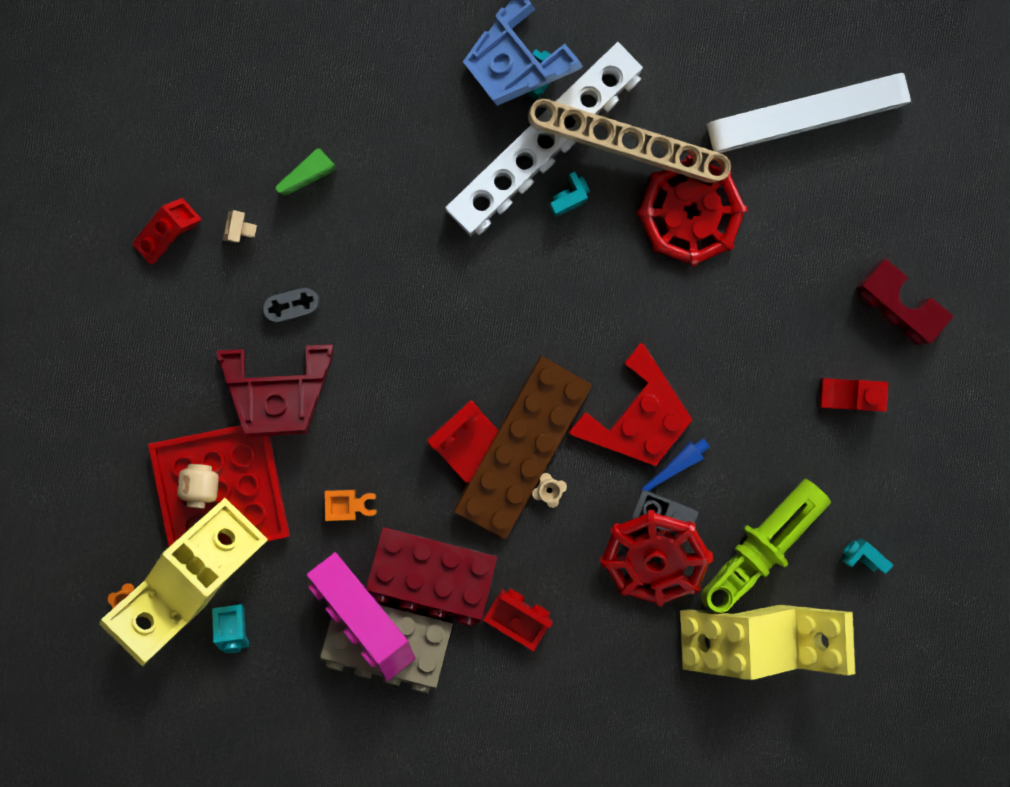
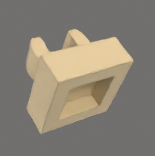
M228 211L223 241L237 243L240 240V235L255 237L257 225L243 222L244 212Z

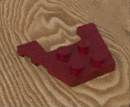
M333 344L306 346V375L246 378V353L244 349L217 350V356L246 437L307 434L334 354Z

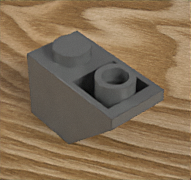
M642 489L632 518L635 519L648 513V510H655V513L685 522L690 520L695 523L699 512ZM657 526L661 530H666L674 535L677 534L676 531Z

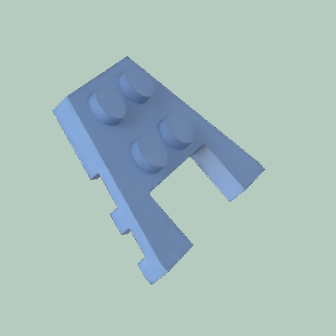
M511 0L505 9L501 7L496 14L497 20L488 32H483L463 60V63L497 106L578 71L583 67L566 44H563L543 62L539 63L522 43L512 28L535 10L529 0Z

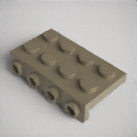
M379 605L409 641L416 657L412 663L388 682L385 678H383L382 682L395 686H400L401 682L412 684V690L429 694L430 689L436 690L453 624ZM331 618L320 659L326 662L325 667L342 671L344 666L355 669L354 675L371 679L372 674L384 677L376 666L374 668L369 666L361 655L364 651L358 643L353 645L343 632L346 627L342 622L335 623Z

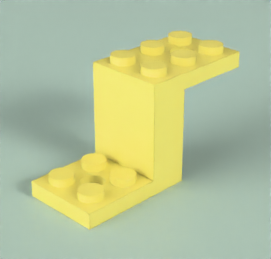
M224 498L162 553L145 581L102 618L99 624L143 666L205 608L222 584L257 552L268 539ZM218 534H227L231 538L232 544L228 546L221 544L217 537ZM141 616L148 618L151 622V628L148 630L139 628L136 624V618Z
M775 605L736 614L692 609L680 610L683 670L754 680L794 669L847 676L855 674L852 612L787 605ZM822 634L828 638V648L822 644ZM705 636L710 640L709 649L705 644Z

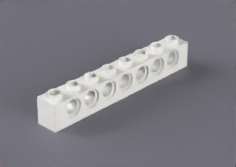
M617 42L556 102L596 115L603 109L608 112L619 102L620 99L617 96L624 89L629 92L639 83L641 78L638 75L643 67ZM607 74L613 75L617 79L618 84L614 87H608L602 82V77ZM584 95H591L595 98L596 105L591 108L582 105L580 98ZM546 110L537 120L540 122L549 121L550 112ZM571 116L575 120V125L566 129L577 131L579 128L578 120ZM532 126L528 127L445 207L446 211L470 236L475 232L478 235L482 234L491 225L489 219L496 212L501 215L512 205L513 202L510 200L512 196L518 191L523 194L534 183L531 178L538 171L544 174L556 162L553 157L560 150L566 153L576 141L537 130ZM547 135L551 137L554 145L549 149L541 148L537 142L541 136ZM521 156H528L532 160L533 165L529 169L523 170L516 165V160ZM500 176H505L510 179L512 184L507 190H499L494 184L495 180ZM478 197H486L490 201V206L485 211H478L473 206L474 200Z

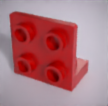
M471 400L435 432L427 442L468 483L498 429Z

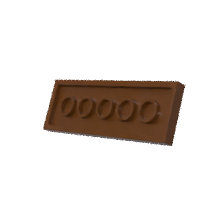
M540 355L453 511L506 540L592 384Z

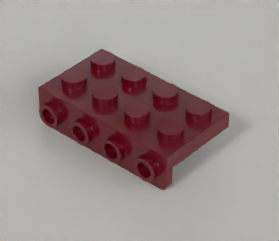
M383 527L366 590L377 603L387 604L388 600L400 603L399 608L416 612L417 608L428 610L429 616L445 619V616L448 615L457 618L456 622L459 624L473 627L474 623H481L497 556Z

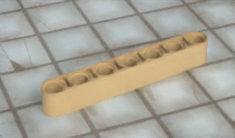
M549 99L537 100L528 112L529 123L537 130L707 183L723 180L731 170L729 159L721 153ZM539 107L546 108L550 112V120L547 122L537 120L535 109ZM573 116L578 120L579 128L577 131L566 129L564 125L565 117ZM601 125L607 130L606 140L595 138L593 134L594 126ZM624 134H630L635 138L636 146L634 149L624 147L622 144ZM653 143L662 145L664 149L662 158H656L652 155L651 146ZM681 152H687L691 155L692 164L690 167H685L680 163L679 157ZM711 160L716 161L720 165L718 176L712 175L708 170V164Z

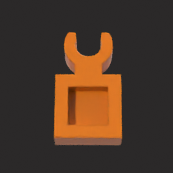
M326 490L325 521L356 520V511H360L366 516L375 515L377 510L367 509L365 501L367 499H376V494L366 493L361 498H356V490Z

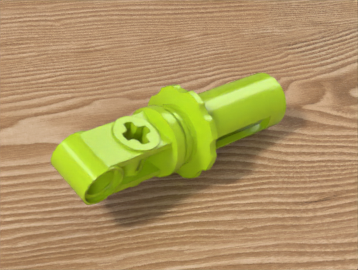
M804 479L758 528L753 529L746 525L743 529L748 538L743 542V545L738 544L734 548L737 554L726 562L718 574L704 587L701 593L703 604L715 612H726L742 595L752 588L760 576L766 578L770 573L769 569L773 565L778 564L785 568L788 565V561L785 559L784 553L831 504L827 495L811 481ZM805 503L806 506L801 510V512L770 543L769 540H771L775 533ZM721 590L724 595L721 604L714 606L711 602V595L714 591Z

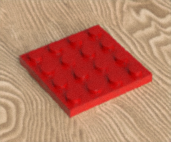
M242 425L148 444L169 547L224 498L268 539L267 541L290 536L270 436L246 437ZM188 464L212 466V471L219 476L217 498L214 502L205 503V509L186 507L187 501L180 500L177 497L179 473L187 469ZM218 534L217 537L221 544L226 546L232 544V540L227 534Z

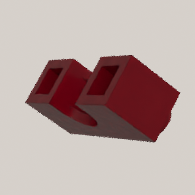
M886 258L878 261L856 286V289L861 292L860 298L872 307L876 305L883 311V318L894 326L897 324L906 331L904 335L914 344H931L954 316L932 297L922 299L914 309L904 306L900 300L899 292L908 277Z

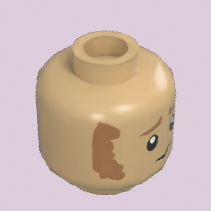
M188 464V468L179 473L177 497L180 500L187 501L186 507L205 509V503L214 502L217 498L218 474L212 471V466Z

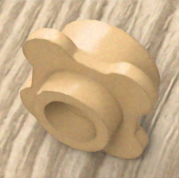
M543 473L538 487L532 492V496L535 500L541 499L547 502V505L553 508L558 506L559 499L562 493L566 491L567 486L564 481H557L549 473ZM547 488H552V492L548 493Z

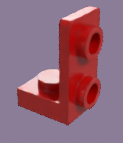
M183 198L161 206L132 244L148 263L152 265L159 260L179 234L195 228L202 219Z

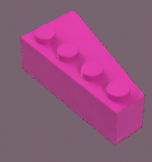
M336 552L306 574L312 583L308 586L311 593L318 601L322 598L328 604L325 610L335 623L342 622L346 627L343 631L353 645L357 643L364 651L361 653L363 658L371 668L376 666L387 682L416 659L409 641Z

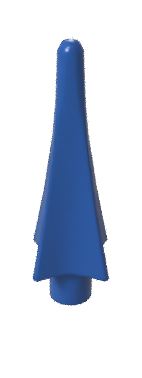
M704 438L695 445L690 441L642 489L649 492L668 478L704 460L702 453L710 448L709 444Z

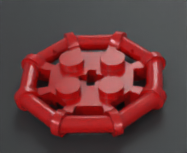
M691 155L680 161V163L685 167H690L692 164ZM708 164L709 172L714 176H718L720 168ZM665 169L658 172L653 171L649 175L651 179L641 206L636 210V216L640 217L653 246L652 251L656 254L659 252L689 263L690 267H697L700 262L727 250L731 251L735 247L733 243L743 216L748 212L747 206L744 205L730 175L732 172L730 171L726 178L712 183L711 186L686 176L685 182L671 187L667 180L680 174ZM721 185L730 201V206L723 207L721 198L715 191ZM660 189L666 193L661 209L652 208ZM691 204H695L697 206L696 210L699 211V216H693L692 219H688V213L684 211V207H690ZM722 214L731 215L726 231L722 234L717 230ZM660 216L666 225L668 233L661 237L654 222V217ZM708 236H712L716 243L701 250L697 248V241ZM672 237L688 242V250L668 242Z
M648 510V513L622 524L616 523L611 527V536L604 554L600 557V565L606 568L618 587V593L623 597L629 595L656 603L658 607H662L664 603L691 593L697 594L701 590V582L708 565L713 562V553L706 548L695 529L696 525L692 521L685 522L655 513V510ZM657 526L672 531H676L677 534L675 536H672L671 533L666 530L657 531ZM648 527V533L634 538L630 534ZM688 540L695 553L687 554L682 544ZM620 544L627 547L625 556L616 555ZM651 557L661 558V564H657L655 561L649 562V560H651ZM687 566H695L691 576L684 574ZM620 568H625L630 578H625ZM643 583L650 584L651 589L654 590L643 588L637 585L643 586ZM675 584H679L678 586L672 587V588L667 589V590L664 591V589L667 588V587H670V586L675 585Z

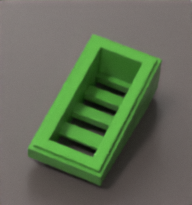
M317 148L286 176L275 189L284 197L334 172L337 167L320 148Z

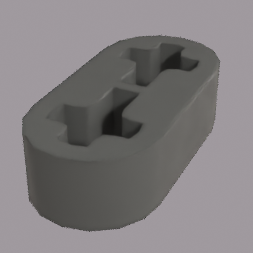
M299 288L269 297L264 303L263 312L270 321L276 323L285 322L316 312L320 305V298L310 288ZM304 293L308 297L314 298V302L310 303L309 309H306L303 305L294 306L293 302L302 300V294ZM275 301H278L280 305L289 304L290 308L281 311L280 317H277L275 313H270V309L274 307Z

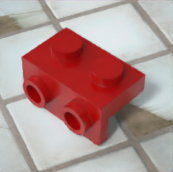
M501 588L484 616L483 621L534 651L546 630L553 624L552 619L548 617L550 612L538 604H535L534 607L523 602L525 597L511 588L508 592Z

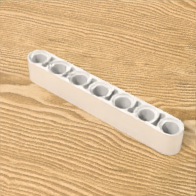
M899 73L718 119L706 125L713 151L723 153L902 107L911 103L905 75L904 73Z

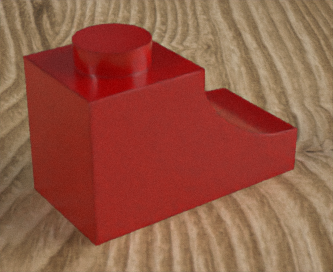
M821 378L819 407L887 412L889 382Z

